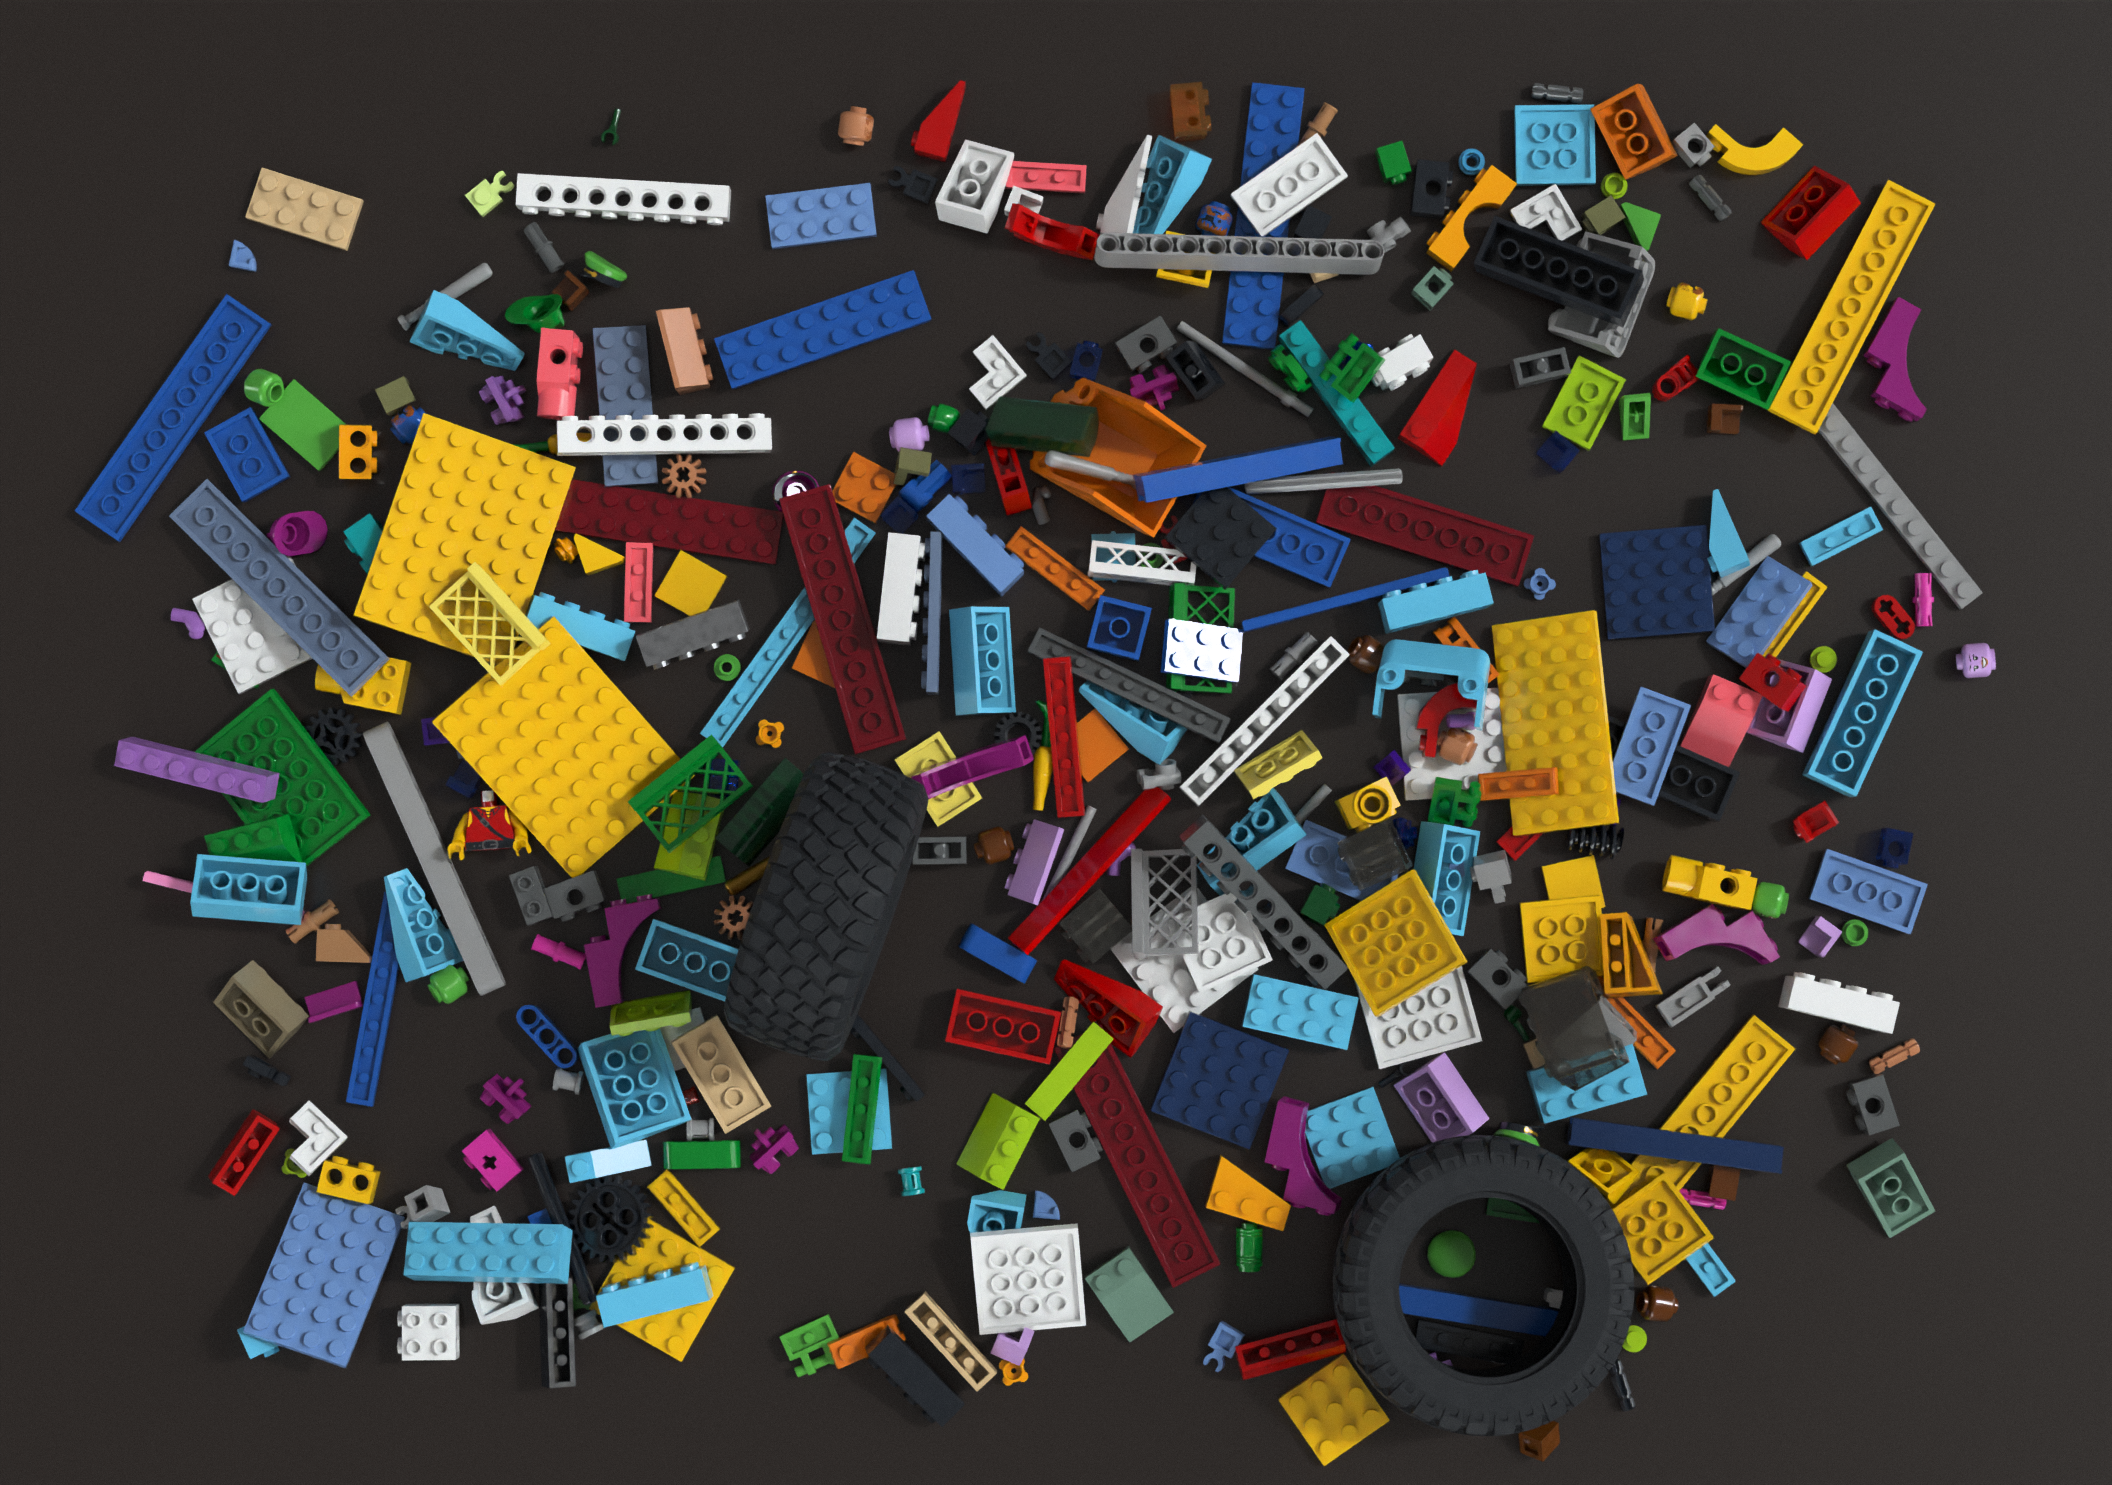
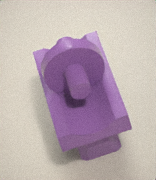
M491 376L486 379L487 384L479 391V394L485 403H491L496 400L499 408L491 412L494 423L500 425L523 419L524 415L519 406L524 403L520 396L526 391L524 385L515 387L512 380L506 382L503 376L495 378Z

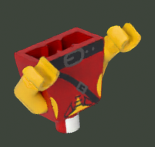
M493 790L481 791L482 807L469 808V812L462 816L455 829L452 843L447 848L449 859H451V855L454 852H459L460 860L464 859V847L465 851L514 848L517 856H520L519 850L523 847H526L528 854L532 851L528 843L527 827L507 805L497 806V794Z

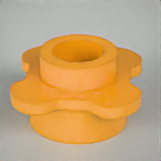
M565 537L562 540L558 538L556 543H554L556 547L554 551L562 561L566 560L569 564L573 563L572 560L579 554L573 542Z
M765 719L761 720L758 723L760 729L759 735L756 736L757 744H769L774 748H778L782 743L780 736L784 730V725L781 722L769 723ZM768 731L772 732V736L767 735Z
M1024 1358L1020 1366L1004 1359L1001 1360L999 1368L1003 1371L1004 1377L1002 1381L1005 1385L1010 1386L1014 1382H1025L1028 1379V1373L1024 1369ZM1015 1368L1016 1373H1012L1011 1369Z

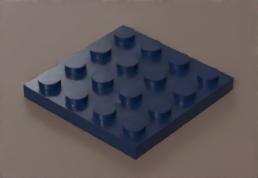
M1706 525L1599 534L1608 640L1715 631L1710 565L1707 560L1709 550Z
M1189 1011L1150 1111L1250 1149L1289 1050Z

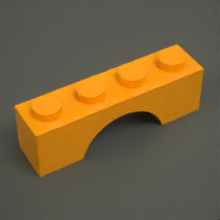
M1493 165L1487 171L1483 168L1474 179V182L1477 183L1472 192L1468 189L1458 200V203L1461 204L1456 213L1452 210L1442 222L1445 225L1444 229L1440 234L1435 231L1426 243L1430 246L1426 254L1451 272L1470 247L1463 231L1465 218L1479 208L1490 207L1499 209L1517 185L1516 182Z

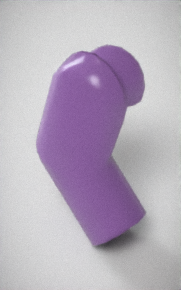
M178 608L172 609L171 621L185 623L189 630V636L192 639L203 637L205 624L198 613Z
M1476 713L1448 714L1446 717L1447 727L1464 728L1469 731L1475 730Z
M1131 843L1107 869V875L1120 876L1121 861L1131 856V849H1136L1134 843Z

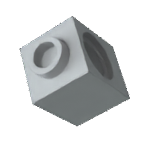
M1695 123L1672 141L1676 152L1690 168L1696 163L1700 167L1712 157L1710 152L1715 147ZM1696 142L1700 146V152L1692 153L1688 149V143Z

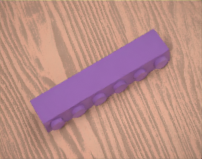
M129 737L118 741L114 764L117 767L261 803L275 799L280 774L136 737Z

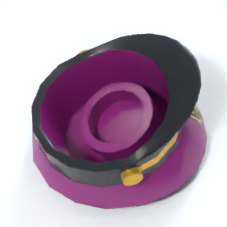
M803 471L784 473L773 486L772 493L775 506L782 512L779 502L780 498L819 487L818 482L810 474Z

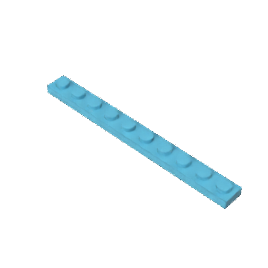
M853 518L844 532L853 562L855 563L876 533L856 518ZM805 587L700 734L705 738L712 734L722 747L726 744L813 622L814 616Z

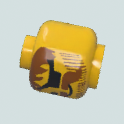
M1679 283L1677 287L1672 286L1666 306L1670 307L1672 315L1694 320L1698 313L1704 314L1708 299L1703 298L1704 291L1702 288Z

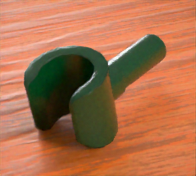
M615 109L609 129L601 135L603 143H605L606 136L609 133L614 135L612 145L618 143L619 136L616 130L621 110Z
M1510 1005L1505 1010L1504 1017L1513 1024L1523 1041L1526 1042L1530 1038L1518 1021L1523 1013L1516 1006Z

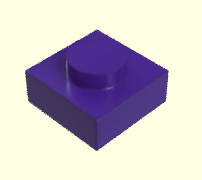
M436 717L421 719L425 746L450 743L432 723V720Z
M1395 750L1374 766V769L1382 778L1387 777L1391 787L1411 771Z

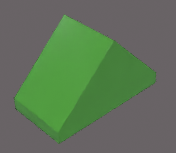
M1627 202L1621 204L1619 208L1625 216L1623 221L1634 244L1642 246L1648 251L1661 214Z
M1650 393L1623 395L1618 400L1622 440L1649 438Z

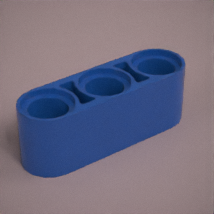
M970 923L958 944V947L1024 984L1038 961Z
M531 1004L524 1005L518 1010L516 1015L518 1024L558 1067L568 1068L578 1062L579 1053L577 1047L540 1007ZM528 1009H532L536 1013V1021L533 1024H528L524 1020V1012ZM546 1028L551 1029L555 1036L550 1044L545 1043L541 1037L542 1032ZM564 1048L572 1052L573 1057L569 1063H564L560 1060L559 1054Z

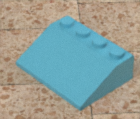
M660 1028L655 1031H635L627 1036L608 1034L583 1042L577 1050L611 1150L637 1142L691 1120Z

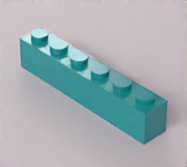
M1300 320L1280 334L1278 337L1279 343L1285 348L1288 355L1291 354L1308 376L1307 381L1311 382L1312 388L1370 467L1393 452L1395 447L1359 398L1353 403L1331 386L1337 378L1334 374L1328 381L1319 376L1325 368L1323 366L1329 357L1304 323Z

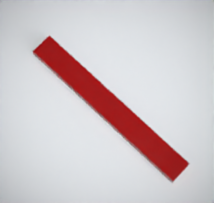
M1158 787L1145 789L1008 939L1026 955H1029L1171 801L1169 795Z

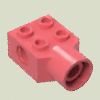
M541 328L536 380L538 417L562 420L564 416L575 415L577 393L575 384H579L581 378V369L577 366V360L582 358L583 342H580V338L572 330ZM566 356L563 363L556 364L558 357Z

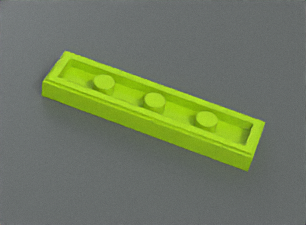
M1092 1022L1025 1102V1105L1046 1121L1114 1038L1095 1022Z

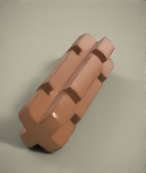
M1065 997L1063 999L1062 1008L1065 1010L1061 1012L1059 1025L1061 1035L1058 1034L1057 1046L1064 1049L1071 1048L1073 1045L1074 1037L1071 1034L1074 1035L1077 1019L1075 1011H1078L1079 1000L1074 997Z
M1909 1039L1904 1042L1903 1046L1900 1044L1882 1053V1057L1879 1058L1877 1056L1871 1059L1869 1066L1875 1074H1879L1885 1070L1886 1066L1890 1068L1908 1059V1055L1913 1056L1919 1053L1920 1047L1915 1039Z

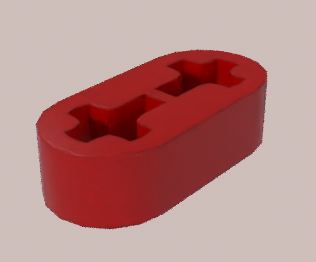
M1882 595L1873 601L1872 612L1893 638L1904 640L1914 633L1915 624L1894 597ZM1880 601L1891 604L1888 609L1893 616H1890L1886 611L1880 612ZM1896 618L1899 623H1907L1908 626L1905 628L1906 634L1904 632L1897 633L1898 624L1893 619Z

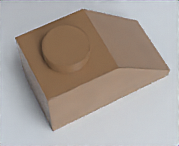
M325 924V929H317L316 961L372 962V955L349 930H341V924Z

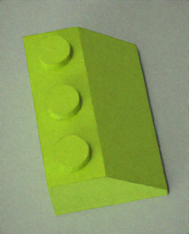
M677 791L674 793L671 804L682 805L684 792ZM689 793L687 805L700 807L702 794ZM707 796L705 807L715 808L720 804V799ZM669 808L666 822L680 823L681 809ZM686 810L684 824L694 825L699 821L700 811ZM724 810L671 853H668L660 843L654 868L706 881ZM665 826L664 839L668 844L678 837L679 828Z
M992 1093L957 1165L1004 1190L1040 1117Z

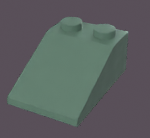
M1893 1138L1846 1165L1889 1238L1935 1212L1908 1158Z
M1129 1246L1085 1275V1280L1129 1342L1174 1313Z

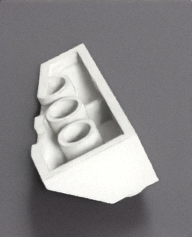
M1147 135L1108 201L1104 214L1099 213L1096 229L1101 230L1100 235L1103 233H1133L1152 136Z
M495 1206L470 1217V1223H503ZM473 1282L472 1301L482 1325L516 1319L539 1308L530 1283Z

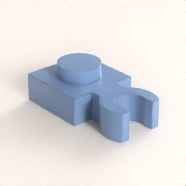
M1221 1321L1208 1344L1214 1351L1206 1355L1203 1364L1207 1365L1211 1358H1214L1218 1361L1215 1371H1221L1225 1366L1224 1357L1233 1358L1236 1353L1235 1347L1241 1344L1245 1334L1226 1322Z

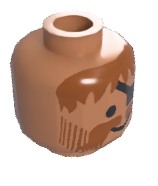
M851 106L850 111L841 113L838 135L843 138V143L864 146V142L871 140L874 118L866 114V108Z
M1450 728L1448 732L1442 731L1437 740V745L1440 746V757L1459 766L1471 761L1478 746L1475 743L1474 735L1461 728Z

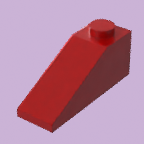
M960 80L921 123L920 130L914 131L911 146H915L914 151L916 155L946 162L966 89V81Z
M1009 428L994 432L985 443L1006 515L1031 509L1027 486Z

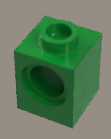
M1403 141L1377 148L1375 155L1384 183L1391 181L1392 185L1406 181V176H1409L1412 170Z

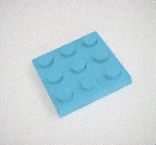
M1594 104L1515 105L1516 186H1548L1554 184L1595 185V118L1590 110L1594 107Z
M887 1068L881 1069L872 1150L892 1149ZM852 1071L806 1074L812 1155L843 1152Z
M1373 1086L1308 1110L1305 1135L1321 1178L1329 1189L1387 1168L1400 1159Z

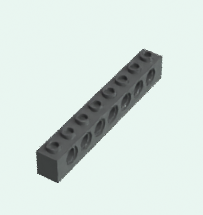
M1203 814L1179 836L1184 843L1181 848L1191 858L1195 855L1201 861L1199 864L1200 868L1209 877L1214 874L1220 880L1216 883L1226 895L1231 892L1237 898L1234 903L1244 913L1247 911L1252 913L1255 917L1252 920L1262 932L1267 929L1273 935L1269 939L1279 950L1284 947L1290 953L1287 957L1297 968L1302 965L1306 969L1307 973L1305 976L1314 986L1320 984L1326 990L1348 969L1345 962ZM1206 845H1215L1213 852L1209 854L1203 853ZM1225 863H1233L1230 871L1221 872V867ZM1242 882H1251L1247 890H1239V885ZM1260 900H1268V904L1265 908H1256L1257 903ZM1286 918L1284 925L1274 927L1277 919ZM1303 936V940L1299 945H1292V940L1295 937ZM1313 955H1321L1318 962L1313 964L1309 963V960Z

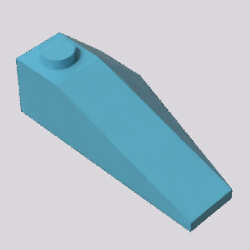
M1158 135L1147 161L1146 168L1150 169L1147 183H1143L1141 192L1145 193L1143 206L1137 211L1133 233L1163 234L1201 185L1212 159Z
M433 290L410 339L411 343L434 353L443 355L444 351L458 354V358L467 360L468 356L481 359L484 364L513 371L517 369L525 354L461 302Z
M1088 681L1079 688V692L1138 752L1159 765L1174 751L1187 731V728Z
M406 868L385 876L384 882L396 958L405 982L424 977L444 969L448 965L464 961L450 929H446L439 919L441 915L437 909H432L428 904L424 891L410 871Z
M998 1190L972 1196L967 1221L968 1230L970 1233L1020 1229L1026 1195Z

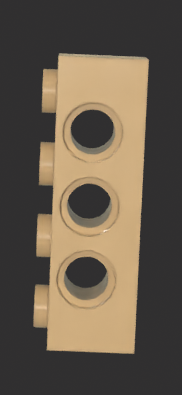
M926 1291L905 1309L908 1317L976 1391H979L997 1374V1369Z

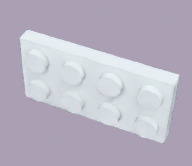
M1316 133L1231 193V197L1258 235L1264 237L1345 180L1348 175L1318 133Z

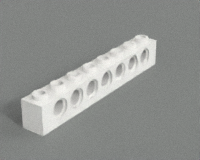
M519 173L517 176L516 206L519 210H522V213L537 215L538 211H549V215L564 216L565 212L575 213L576 217L590 218L591 214H601V218L617 219V215L628 216V219L633 221H643L644 217H654L656 222H670L671 218L681 219L680 222L685 224H696V220H706L709 225H723V222H729L731 189L726 185ZM543 190L551 191L550 199L545 202L539 201V193ZM574 191L578 194L575 202L566 203L564 201V197L568 192ZM595 193H602L604 195L602 203L598 205L592 204L591 197ZM624 194L630 196L629 204L626 206L617 205L619 196ZM648 196L657 198L656 204L651 208L643 206V201ZM673 198L683 199V205L679 209L669 207L670 201ZM701 199H706L710 202L709 207L704 211L696 209V203Z
M760 413L749 414V418H738V414H723L722 419H712L710 414L696 415V419H685V415H669V419H658V415H644L642 420H632L630 415L616 416V420H605V416H589V420H578V416H564L562 421H557L556 424L557 456L770 453L772 450L771 418H765V414ZM692 427L698 432V438L688 440L685 438L683 431L686 428ZM714 427H719L724 431L725 436L721 440H715L711 437L710 430ZM739 427H747L751 432V437L746 440L739 438L737 429ZM634 428H639L645 433V438L641 441H635L631 438L630 431ZM667 428L670 430L672 437L667 441L660 440L657 436V430ZM580 429H587L590 431L592 438L587 442H582L577 438L576 433ZM606 429L616 430L618 439L613 442L607 441L603 436V432Z
M1330 636L1179 788L1199 806L1350 654Z

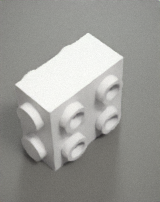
M1410 334L1398 341L1399 344L1396 345L1395 349L1390 350L1387 347L1378 352L1386 360L1371 379L1376 387L1380 385L1382 390L1389 387L1393 391L1405 384L1406 377L1412 374L1416 378L1428 370L1433 356L1421 335L1414 338Z
M460 1303L405 1304L402 1306V1310L398 1311L397 1315L398 1327H402V1337L398 1338L397 1350L398 1354H402V1360H456L460 1357Z

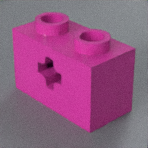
M491 1129L484 1131L462 1150L466 1155L463 1158L466 1164L472 1170L478 1169L483 1175L480 1178L489 1190L493 1188L496 1192L501 1190L524 1170L522 1165ZM486 1156L489 1158L496 1157L497 1160L494 1162L496 1168L494 1166L487 1167L488 1159Z

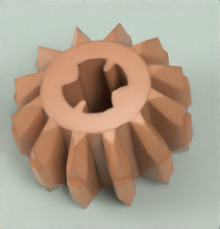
M677 454L678 463L675 464L673 460L668 459L667 462L672 468L662 469L664 474L670 475L663 478L662 483L670 484L667 488L669 493L677 489V498H681L683 491H685L687 498H692L691 489H694L699 494L701 489L697 486V483L706 484V480L699 477L707 473L706 469H697L702 462L697 459L692 463L691 454L686 456L685 462L681 454ZM682 470L685 473L687 470L690 471L688 473L690 479L687 482L684 480L679 482L681 478L679 473Z
M729 896L730 906L722 900L720 905L725 909L724 912L717 909L714 911L716 915L722 916V919L715 920L714 924H724L718 931L720 934H724L728 929L730 930L728 933L729 940L733 939L735 931H737L738 939L742 940V930L745 931L750 916L748 910L752 908L753 902L750 901L744 907V896H740L738 905H736L735 897ZM738 910L741 912L739 916H743V921L737 922L735 926L731 923L733 920L729 918L730 914H735Z

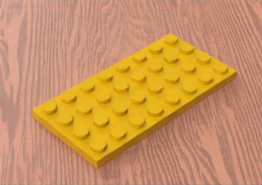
M1591 610L1492 625L1496 671L1500 674L1497 676L1506 769L1507 771L1556 767L1558 770L1559 795L1510 799L1513 836L1619 823L1597 611Z

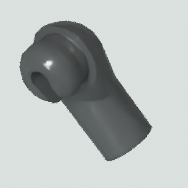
M1046 484L1041 487L1036 486L1033 489L1032 509L1038 525L1050 521L1043 500L1051 497V492Z

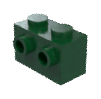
M1325 883L1319 884V886L1316 884L1311 886L1297 913L1319 927L1324 926L1327 919L1331 920L1335 917L1340 907V904L1337 903L1339 897L1334 894L1336 890Z

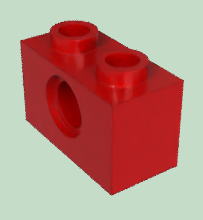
M1757 653L1739 679L1780 709L1789 712L1807 685L1800 681L1802 676L1793 669L1788 668L1785 671L1779 666L1781 661L1770 653L1766 656ZM1774 674H1778V683L1771 687L1770 678Z

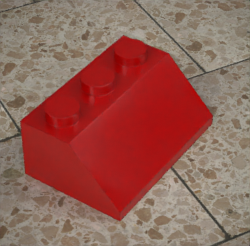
M1814 165L1761 223L1788 250L1808 260L1853 213L1861 202L1848 183Z

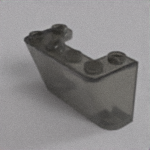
M1584 966L1520 989L1519 1001L1524 1009L1527 1010L1529 1016L1527 1023L1530 1029L1535 1032L1537 1038L1535 1045L1546 1062L1544 1069L1550 1078L1554 1077L1563 1086L1565 1085L1577 1091L1630 1062L1622 1039L1609 1032L1596 994L1601 996L1604 992L1596 971L1589 966Z

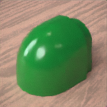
M940 403L939 406L932 405L927 424L933 427L935 431L948 434V431L958 421L961 414L957 409Z

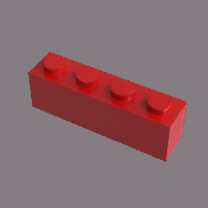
M1337 1319L1236 1346L1235 1351L1242 1378L1246 1380L1345 1353L1346 1344Z

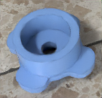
M1542 568L1536 569L1535 574L1524 581V587L1530 589L1537 600H1542L1545 597V593L1553 590L1556 586L1555 580L1550 579ZM1542 582V586L1539 587L1537 583Z

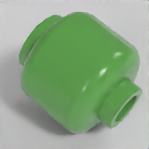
M256 369L245 379L244 393L250 401L270 407L283 397V381L275 373L264 369Z
M1760 882L1755 889L1752 902L1754 914L1777 919L1781 914L1786 913L1789 893H1785V888L1782 885Z
M448 965L446 968L433 973L429 978L430 984L427 985L428 989L438 1003L443 1001L445 1004H450L467 993L466 982L469 981V978L461 967L456 969L453 965Z

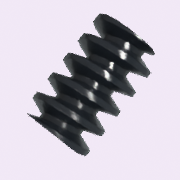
M1600 825L1597 829H1595V826L1569 829L1566 835L1568 851H1571L1576 844L1578 845L1579 853H1582L1585 847H1588L1589 855H1592L1595 849H1599L1600 857H1603L1605 852L1609 851L1610 859L1613 860L1616 853H1619L1621 850L1624 828L1621 827L1618 833H1616V828L1613 825L1607 831L1605 825Z

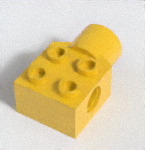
M390 658L352 697L318 664L315 689L340 694L343 702L348 705L401 715L412 663Z
M1387 777L1335 801L1348 830L1355 828L1356 832L1396 814L1395 808L1401 806Z
M1670 855L1663 875L1662 891L1738 910H1751L1758 878L1750 877V871L1731 869L1730 872L1724 871L1725 866L1705 863V866H1703L1701 861ZM1723 879L1728 884V889L1725 893L1720 888V883Z

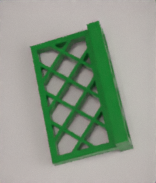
M1174 583L1169 587L1168 619L1188 621L1194 615L1200 623L1207 624L1198 614V611L1208 603L1217 613L1208 623L1209 625L1220 617L1227 627L1234 628L1235 588H1226L1224 590L1222 587ZM1188 592H1198L1205 601L1198 608L1194 609L1188 602ZM1205 593H1213V594L1208 597ZM1216 594H1228V605L1222 611L1211 601ZM1187 609L1191 612V614L1188 617ZM1166 673V688L1174 692L1232 693L1231 682H1225V687H1215L1209 679L1202 678L1196 686L1185 685V676Z
M711 734L631 798L628 803L642 818L667 852L671 853L752 788L753 785ZM721 754L725 759L724 771L710 770L712 760ZM729 766L734 770V772H729ZM694 774H705L703 788L689 787L690 779ZM710 775L723 776L721 790L708 789ZM728 776L739 777L744 783L736 791L726 790ZM673 791H684L682 805L669 804V797ZM689 791L702 792L700 807L687 805ZM707 793L721 794L720 804L715 808L705 807ZM653 807L663 808L661 822L650 821L646 813ZM668 808L681 809L680 823L666 822ZM686 810L700 811L699 821L694 825L684 824ZM655 826H660V832ZM665 826L679 828L678 837L670 844L664 839Z

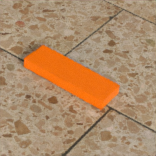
M1556 767L1478 774V782L1481 785L1480 791L1482 793L1480 801L1559 795L1558 770Z

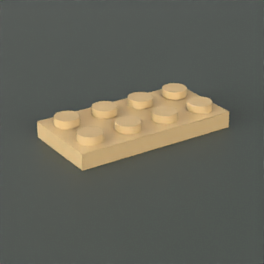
M261 168L245 217L249 220L347 251L364 201L360 198Z
M717 1014L671 1041V1044L725 1134L771 1107Z

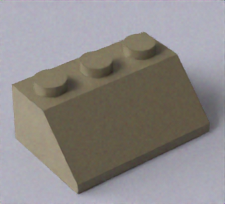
M254 960L231 977L213 1002L269 1059L302 1027L309 1017L303 1008L296 1004L285 993L284 989Z

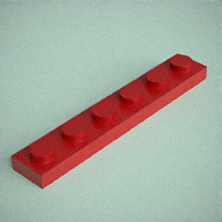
M1071 656L1044 658L1043 665L1057 817L1084 816L1085 806Z

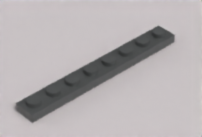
M1042 628L1038 629L1028 649L1029 654L1042 660L1044 658L1071 656L1073 675L1218 744L1231 720L1225 715Z

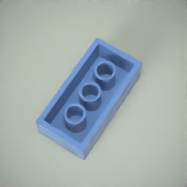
M948 494L926 516L927 521L938 532L942 533L943 538L1002 597L1024 576V570L1022 569L1024 563L1014 553L1009 555L1004 550L1006 548L1005 543L995 533L990 536L985 531L987 525L976 514L971 517L967 512L969 510L967 504L958 495L953 498Z

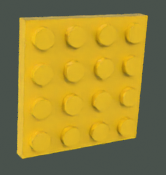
M1413 869L1325 924L1328 933L1375 1017L1383 1015L1467 963L1465 956L1419 875Z
M648 1219L647 1223L652 1224L654 1228L646 1229L645 1231L650 1235V1239H641L645 1247L639 1248L635 1246L637 1255H630L627 1252V1260L625 1261L618 1257L617 1263L613 1265L601 1288L616 1282H620L621 1286L628 1285L630 1279L646 1275L647 1279L654 1278V1274H657L656 1272L670 1268L675 1273L681 1271L680 1268L683 1265L698 1262L699 1266L706 1265L714 1295L709 1301L616 1324L682 1362L735 1267L655 1221ZM593 1302L589 1309H595L597 1314L601 1316L598 1302Z

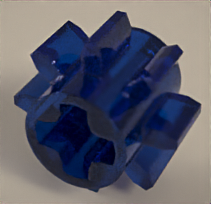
M1396 818L1391 823L1387 822V830H1384V841H1390V848L1403 851L1410 846H1414V839L1417 838V828L1411 827V820Z

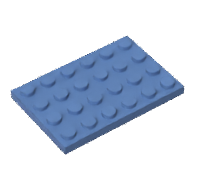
M304 1182L243 1332L255 1338L346 1368L402 1229L400 1223L405 1221V1217L369 1204L316 1192V1186Z

